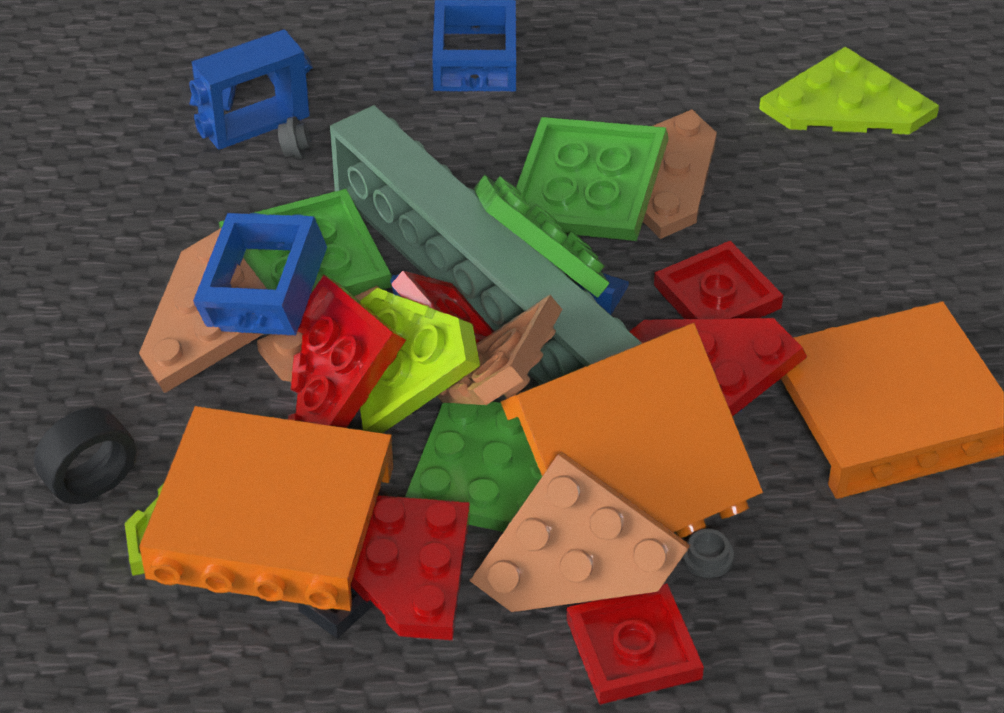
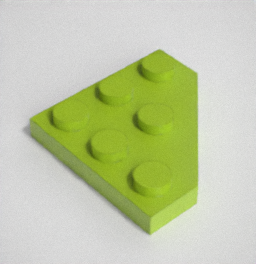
M844 47L761 97L759 109L792 130H807V126H831L832 131L867 133V128L892 129V134H911L937 117L939 105L849 48Z
M376 288L360 300L361 303L406 339L393 363L388 366L371 391L365 404L360 407L363 431L384 433L480 366L473 324L380 288Z

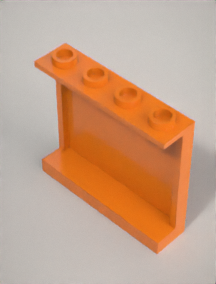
M943 301L794 337L804 348L807 358L784 375L781 380L831 465L828 486L836 499L1004 455V391Z
M694 323L500 401L508 420L516 417L519 418L542 476L556 456L563 452L671 532H676L680 538L705 529L707 526L704 519L716 513H719L721 519H725L749 509L746 500L763 493Z
M195 406L139 545L145 578L165 585L180 584L205 588L215 593L231 592L256 596L267 601L281 600L307 604L323 610L332 608L351 611L352 578L381 483H389L393 471L392 435Z

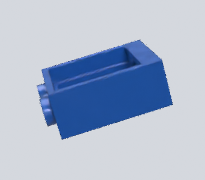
M435 0L433 91H516V0ZM445 34H506V50H444ZM476 74L479 77L474 79L470 76Z
M285 29L192 61L194 80L190 81V90L198 106V113L194 115L195 125L200 136L203 139L209 137L218 150L277 129L278 125L286 123L289 117L296 116L298 120L309 117L304 51ZM273 72L274 97L224 114L221 90Z
M227 213L193 300L206 327H219L223 332L278 335L297 334L327 249L315 217L299 214ZM246 249L290 251L276 290L231 288L232 276L237 264L240 266Z

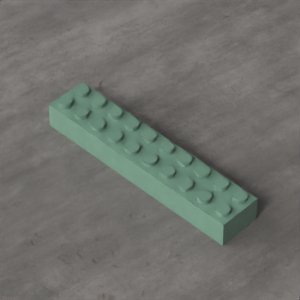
M375 105L330 125L335 191L347 189L359 214L424 276L452 283L494 331L549 295L559 304L562 311L553 326L556 333L542 346L541 352L543 357L528 372L540 385L642 344L627 330L620 319L612 317L597 304L594 297L588 291L579 288L566 276L565 272L487 213L473 189L467 188L453 176L446 165L440 164L426 152L424 146L419 141H414L399 127L393 118H388Z

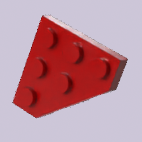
M326 275L322 276L310 294L298 328V332L303 334L301 353L293 357L291 390L297 393L296 413L289 415L288 420L347 428L360 407L369 398L371 391L388 366L393 363L397 353L406 341V339L338 282Z
M774 318L643 320L629 331L641 343H645L694 323L732 417L807 358L804 348Z
M377 496L352 578L351 587L366 602L371 601L386 616V623L398 636L453 641L470 519V502Z

